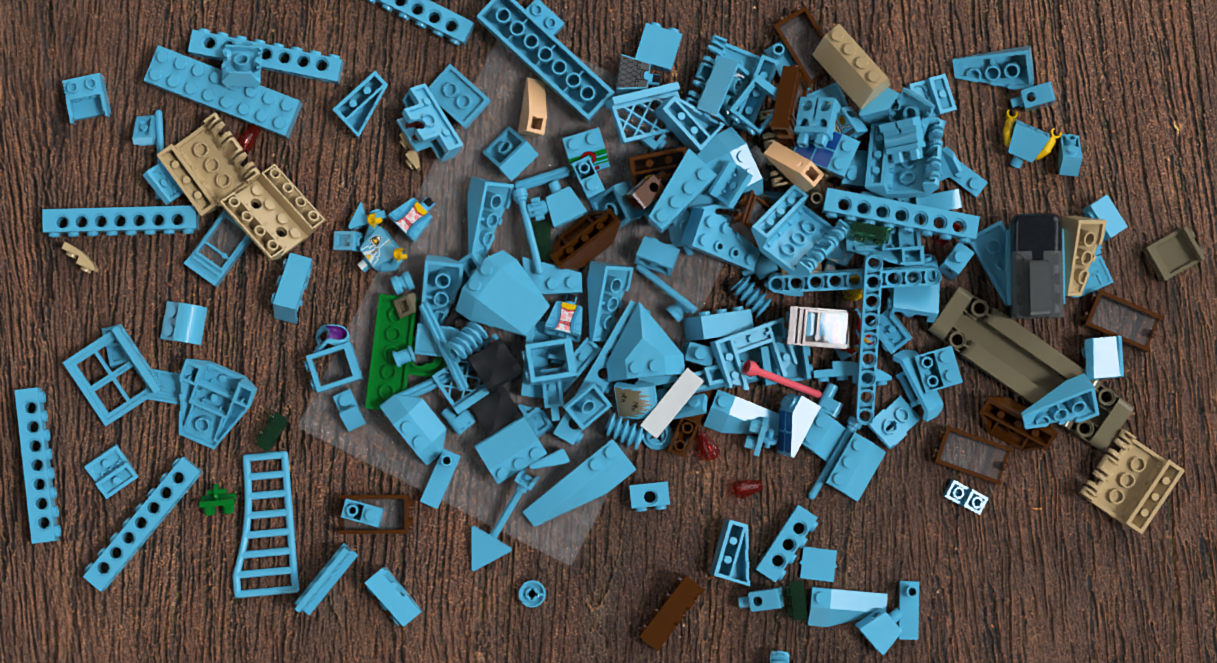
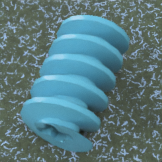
M743 277L730 291L737 289L734 295H742L740 301L747 300L745 307L753 306L751 312L758 311L757 318L770 306L772 299L765 300L766 293L759 294L761 287L754 289L756 282L748 283L751 277Z
M469 322L466 327L461 329V332L456 334V337H453L450 342L445 344L446 352L452 359L460 362V357L466 359V353L471 354L472 349L478 348L476 343L481 345L483 343L482 338L486 340L488 335L479 324Z
M613 412L604 430H607L606 436L614 433V440L620 436V443L627 440V446L630 447L634 443V450H637L645 435L643 427L641 426L636 430V423L629 426L628 419L622 423V416L615 419L616 413Z

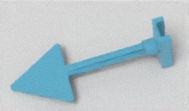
M527 468L522 469L514 480L518 483L515 487L516 491L490 534L475 525L471 527L472 571H476L512 551L510 546L498 540L497 537L522 494L526 493L528 489L531 491L540 476L537 475L532 479L531 476L524 474Z

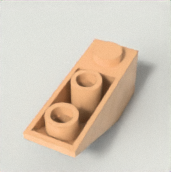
M527 77L518 133L538 137L544 135L547 119L545 83L541 80Z
M773 141L763 153L779 171L805 193L814 188L824 176V173L812 161L776 141Z

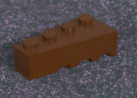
M686 574L684 577H678L673 584L676 586L672 593L669 591L662 599L663 605L660 608L656 607L650 615L652 617L651 621L648 624L645 622L639 629L641 633L639 637L657 651L674 631L675 626L684 618L687 610L689 611L695 604L699 594L701 595L705 591L703 587Z

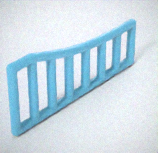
M276 451L245 454L242 457L244 520L239 551L232 575L234 597L246 598L297 593L299 591L288 452ZM281 459L282 470L251 473V461ZM283 479L282 490L252 492V481ZM284 497L285 509L252 512V500ZM286 516V528L250 531L251 519ZM287 536L288 547L246 551L248 539ZM289 555L290 566L241 571L244 559ZM290 574L291 586L241 590L240 579Z

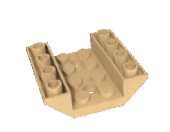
M276 164L263 171L257 181L238 194L233 192L219 202L270 260L280 259L306 240L325 221L324 217ZM251 202L257 203L259 209L253 208ZM276 231L284 232L285 237L278 236Z

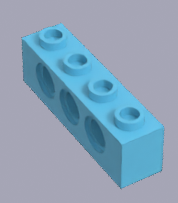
M796 505L755 570L774 582L777 580L781 581L787 572L784 570L788 563L791 565L797 557L795 554L798 547L802 549L808 539L805 538L809 531L813 532L818 525V522H816L818 517L800 505ZM796 523H801L804 527L803 532L800 534H796L793 530ZM786 539H790L793 542V547L790 550L783 548V542ZM776 555H780L783 559L780 566H774L772 563V559Z

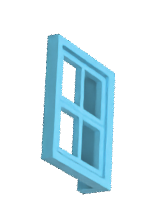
M122 324L116 326L110 332L62 362L105 427L164 389ZM116 340L129 361L112 372L99 353V350ZM95 354L109 375L91 386L77 364ZM134 367L148 388L130 399L117 380V377ZM113 380L127 402L109 413L95 391Z

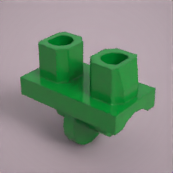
M217 483L214 484L212 490H207V495L201 496L199 506L200 508L203 507L205 516L215 515L216 506H222L223 514H232L237 496L236 493H227L226 488L220 489Z

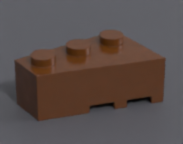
M686 147L628 157L633 186L646 175H656L660 170H663L668 177L672 176L687 152Z

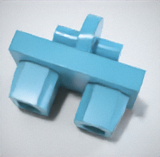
M763 417L762 421L751 419L749 432L756 433L758 436L747 435L744 447L754 450L753 455L758 457L763 442L765 443V448H770V445H775L778 441V437L774 435V430L769 429L768 433H766L769 419Z

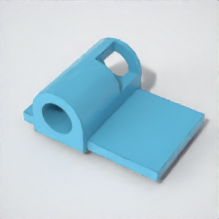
M900 395L886 409L876 414L868 427L888 449H892L907 435L906 432L921 417Z

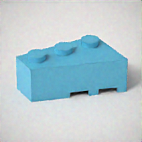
M374 71L332 109L358 138L388 84Z
M677 96L666 98L654 110L657 116L678 139L693 152L701 151L725 125L723 122H718L711 118L707 113L697 110L693 105Z
M290 253L288 259H284L282 266L284 272L282 276L279 275L276 284L278 287L277 293L273 292L271 298L275 319L297 324V312L299 306L302 307V297L305 289H307L313 267L312 258Z
M523 257V269L543 296L583 294L582 274L580 272L560 269L558 266L541 262L543 274L538 275L535 271L533 259Z
M743 306L732 307L731 312H727L726 308L715 310L716 314H710V311L698 312L699 316L683 318L686 341L730 336L753 328L751 309L744 310Z
M725 518L709 572L710 575L750 586L747 524Z
M387 567L381 568L365 582L369 592L373 596L376 595L385 611L389 610L393 615L391 618L398 626H406L422 612V609Z

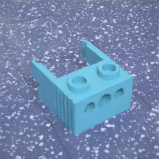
M96 73L62 81L64 93L66 94L69 119L72 125H76L74 121L103 115L109 118L110 114H112L104 81L105 78L102 74Z

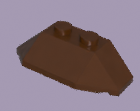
M610 208L605 209V211L587 213L557 237L553 251L550 254L551 259L560 269L584 267L613 244L621 220Z
M989 396L979 412L989 434L1021 451L1048 450L1058 434L1050 424L1047 427L1025 429L1021 413L1028 407L1009 397Z

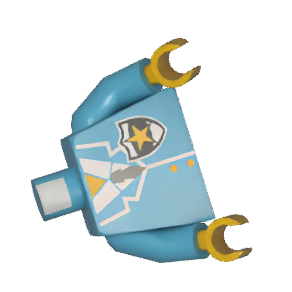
M376 213L367 216L369 226L360 247V251L365 258L358 263V266L363 272H366L371 267L378 272L396 271L402 261L407 259V254L403 253L404 248H400L386 229L381 226L378 227V224L382 222V218H375Z

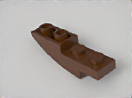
M714 389L708 390V391H704V392L695 393V394H693V395H698V394H703V393H705L706 396L708 397V400H707V405H708V402H709V400H710V398H711V395H712ZM703 414L680 419L667 451L684 458L686 457Z

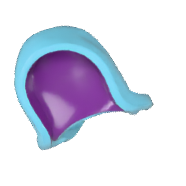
M334 324L321 326L316 333L315 338L318 345L313 353L325 350L326 344L338 346L349 342L350 334L348 330L343 326ZM328 331L327 338L322 342L320 335Z

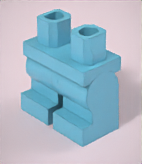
M920 116L879 125L880 132H883L884 143L887 148L886 154H891L894 164L906 162L904 151L908 150L910 160L923 158L922 147L926 145L925 141H923Z

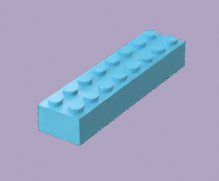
M491 0L476 16L480 24L586 122L590 123L605 107V102L615 96V92L516 0Z
M159 45L144 78L148 85L286 139H289L303 105L300 100L261 85L255 89L253 87L229 86L227 88L222 83V70Z

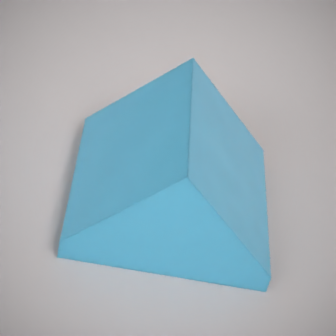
M591 382L567 402L563 408L578 426L584 430L612 405L596 384Z

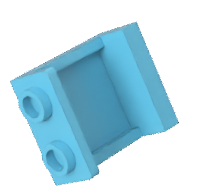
M894 274L890 282L896 281L898 274ZM908 276L907 279L914 281L917 277ZM940 282L933 286L887 288V292H890V297L887 298L886 308L889 309V316H893L895 312L927 316L926 322L934 323L939 314Z
M792 345L798 364L794 365L791 363L785 369L788 373L785 378L795 382L811 379L813 367L812 364H809L808 359L810 347ZM769 346L757 348L760 368L781 376ZM762 377L763 386L779 384Z

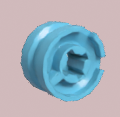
M529 580L520 587L519 598L525 606L537 607L545 600L546 590L539 581ZM530 590H534L536 592L535 597L529 596Z

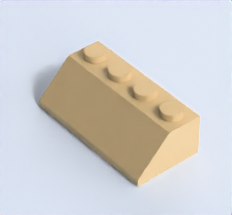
M840 24L823 37L812 54L860 109H863L891 85L883 71Z

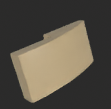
M402 132L399 134L402 139L399 142L405 150L410 149L405 154L408 158L405 162L412 170L416 168L419 172L421 170V163L418 152H415Z
M64 242L61 249L67 251L65 255L74 259L79 256L76 264L81 265V270L90 274L91 271L98 272V267L89 256L75 246Z

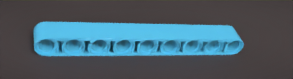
M869 252L864 259L855 411L856 418L862 425H869L873 421L875 409L883 260L877 252ZM870 258H878V264L870 266L868 264ZM870 277L878 279L877 283L872 286L867 284V280ZM869 296L877 298L876 302L872 305L866 303V299ZM869 315H873L876 318L872 324L865 322V318ZM868 334L874 336V340L871 343L864 341V337ZM865 354H872L873 359L870 362L863 360ZM864 373H870L872 374V378L868 381H864L862 379V375ZM869 392L871 397L864 400L861 398V394ZM862 411L870 412L869 417L865 419L859 415Z
M932 265L883 268L882 288L933 286L941 281L942 276L939 269ZM864 269L812 271L809 276H793L788 272L773 273L768 278V286L774 293L862 289ZM930 271L937 272V277L934 280L927 279V274ZM911 272L918 274L917 279L914 281L907 279L908 274ZM891 273L898 274V279L894 282L888 280V276ZM852 275L860 277L859 281L855 284L849 282V278ZM815 276L821 279V282L816 286L810 283L811 278ZM838 276L840 281L834 285L829 282L830 278ZM796 277L800 278L801 284L793 286L791 280ZM780 279L782 281L781 286H772V280ZM867 280V284L871 286L877 283H872L869 280Z

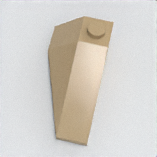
M1062 216L1065 250V296L1082 295L1090 275L1089 267L1091 262H1095L1097 257L1094 254L1098 245H1101L1104 239L1106 220L1081 216Z

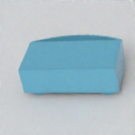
M703 204L693 207L680 244L739 269L754 271L760 250L729 226L731 216L715 213L717 208L734 212L735 207L732 209L722 204ZM750 218L749 222L754 225L755 222Z

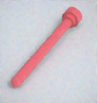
M746 360L743 364L742 373L749 377L758 375L816 398H821L822 396L821 391L761 369L754 361Z

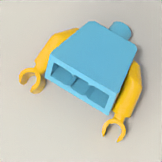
M1008 109L1003 129L1004 145L1008 148V152L1014 155L1010 165L1020 169L1024 160L1033 163L1034 160H1040L1048 155L1054 147L1056 140L1061 137L1062 132L1055 136L1053 134L1055 128L1046 133L1017 120V111L1015 116H1010V109Z

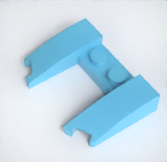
M777 318L710 342L715 359L728 388H732V384L742 386V390H749L746 377L742 373V364L738 355L747 350L768 344L782 377L788 375L785 369L791 363L794 365L798 364L793 346L782 343V339H787L784 318Z

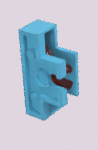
M425 83L410 88L402 100L406 106L402 111L404 117L397 119V123L415 152L431 147L440 162L456 157L464 145Z

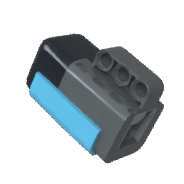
M1017 214L1009 221L1008 230H1005L1006 306H1010V319H1055L1064 317V229H1062L1061 218L1057 214Z

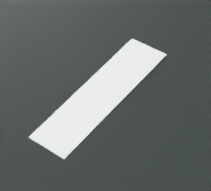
M687 368L640 426L657 439L704 381Z

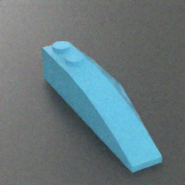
M612 439L526 508L523 514L536 527L607 494L637 469Z

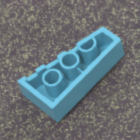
M690 148L687 150L648 216V221L661 234L717 177V174Z

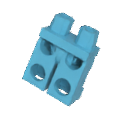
M800 97L796 126L794 128L799 147L807 148L809 147L810 140H815V147L825 149L828 140H833L837 113H840L841 105L836 98Z

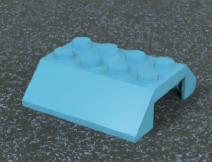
M712 35L710 40L712 45H708L707 50L715 54L716 58L714 60L709 56H703L702 60L706 63H700L695 78L698 80H693L692 82L695 87L702 91L698 94L695 91L689 90L687 95L691 98L686 97L685 101L697 108L698 99L704 92L705 83L710 78L713 64L719 56L739 62L752 75L748 86L757 74L771 84L780 61L763 54L761 57L726 43L727 39ZM755 86L737 109V112L754 124L766 94ZM732 121L730 127L746 131V126L742 123L737 124Z
M939 119L930 120V128L926 130L923 139L926 145L922 147L923 158L910 160L908 150L904 151L906 162L894 164L891 154H886L887 148L884 143L883 132H880L879 125L890 122L871 123L865 180L866 189L886 198L927 197L939 189L940 174L938 170L941 169L943 141L940 139L943 137L944 121Z
M793 185L752 226L751 230L760 252L790 275L809 276L817 267V263H821L838 245V241H842L851 229L841 219L833 227L805 206L809 195L796 185Z

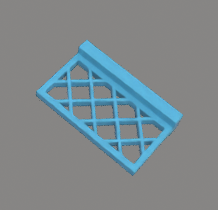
M678 82L615 96L605 102L606 109L611 111L622 144L672 132L667 125L665 129L656 126L660 118L650 108L652 102L660 105L663 102L661 100L671 96L680 98ZM638 105L644 109L642 116L633 112L635 106ZM617 110H623L628 113L625 120L619 117ZM647 111L656 116L653 123L645 119ZM630 116L639 120L637 127L628 123ZM642 123L651 127L648 133L639 130ZM625 127L634 131L632 137L626 138L624 133Z
M495 333L494 335L483 341L481 345H477L478 348L472 349L471 354L466 353L467 357L472 356V354L475 351H482L479 349L484 345L486 348L488 343L493 339L497 340L499 338L497 334ZM461 357L460 362L468 364L466 375H464L466 381L467 378L478 379V385L474 390L466 389L462 391L461 399L454 403L450 397L451 388L459 390L458 387L452 386L453 377L451 376L450 386L441 384L437 378L443 373L451 374L447 371L449 370L448 366L432 376L457 415L489 394L485 385H480L481 379L479 377L468 375L470 363L469 361H464Z
M343 543L297 599L295 610L299 613L304 611L311 615L359 554Z

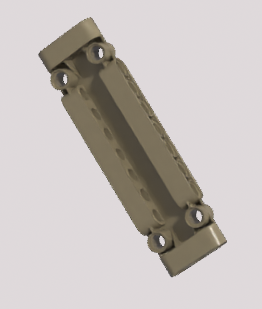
M961 286L955 290L935 322L928 329L933 335L958 351L965 360L1030 405L1036 403L1066 380L1085 373V370L998 309L988 306L985 301L978 299ZM975 304L982 306L983 312L981 314H977L974 311ZM954 335L961 338L960 345H955L952 342ZM1099 379L1090 380L1095 387L1100 415L1083 422L1066 421L1065 424L1060 426L1071 430L1076 436L1081 437L1101 452H1104L1134 407L1116 395L1113 390L1103 386ZM1103 392H1106L1109 395V400L1107 403L1103 402L1101 399V395ZM1082 423L1088 428L1085 434H1082L1079 430Z

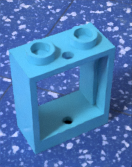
M757 74L729 110L730 118L735 123H742L746 126L745 130L753 136L755 134L760 136L772 120L774 109L759 128L738 113L737 109L755 86L774 101H776L778 92L776 87Z
M571 338L525 345L522 357L523 362L528 364V369H525L526 381H530L531 386L577 379ZM564 346L568 372L535 377L531 351Z
M351 342L307 355V361H304L307 372L312 374L313 379L310 382L313 391L317 390L319 394L363 380ZM345 350L353 376L321 386L313 360Z

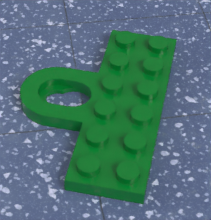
M379 294L366 409L382 410L379 407L394 394L407 389L409 375L432 377L447 366L443 357L435 356L433 363H427L423 366H417L410 361L402 364L399 368L397 367L393 351L404 350L409 345H411L413 351L415 350L416 337L414 336L418 298H416V312L400 319L393 301L403 296Z

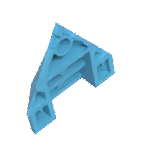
M638 302L606 362L608 382L663 375H682L685 371L683 353L643 305Z

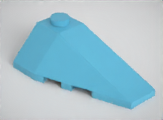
M1031 46L1009 48L952 59L954 76L957 79L982 82L1013 90L1034 86Z
M471 177L468 191V254L474 251L481 257L486 258L495 238L494 232L503 221L502 215L505 209H509L514 184L487 178Z
M427 255L421 304L428 302L439 326H443L462 284L464 263L445 256ZM421 313L420 323L427 324Z
M590 261L587 278L590 341H607L615 323V313L618 308L621 309L623 304L621 302L625 291L628 292L634 267L609 262Z
M1085 373L1066 380L1021 413L1025 429L1047 427L1051 423L1062 425L1066 421L1073 420L1076 423L1083 422L1100 415L1095 387Z
M717 390L703 426L720 433L758 435L749 432L751 419L762 421L763 417L769 418L766 433H768L769 429L775 431L774 435L778 436L779 414L737 396Z
M810 587L807 625L830 627L863 619L879 608L886 612L888 594Z

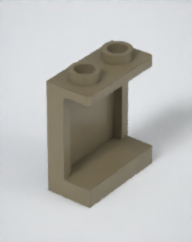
M1184 226L1142 249L1161 283L1205 259V251L1201 245L1196 243L1194 239L1195 234L1191 228Z

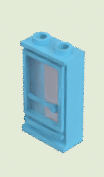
M223 209L184 264L218 287L252 239Z

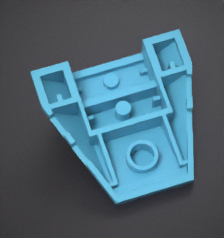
M729 127L716 134L698 152L697 156L717 176L727 160L741 166L753 175L743 193L753 190L754 194L758 197L763 195V178L747 143L733 127ZM713 182L688 207L690 213L693 207L703 204L726 205L708 193Z
M881 197V198H885V199H891V200H896V201H901V202H906V203H912V204L920 205V197H912V198H886V197ZM864 205L857 207L859 213H867V208ZM883 209L876 210L879 217H886V212ZM897 212L895 214L898 221L905 220L903 213ZM915 216V222L920 225L919 216ZM844 218V222L851 229L845 236L846 251L864 256L869 252H877L883 261L902 266L925 265L924 246H921L920 232L906 233L902 231V228L886 229L881 224L875 223V226L863 224L864 221L856 220V222L845 221Z
M501 250L485 258L463 286L456 312L471 322H478L492 328H500L504 331L527 337L550 305L518 260L504 250Z
M187 358L179 377V382H181V392L179 394V435L215 449L251 407L257 388L246 376L217 363Z

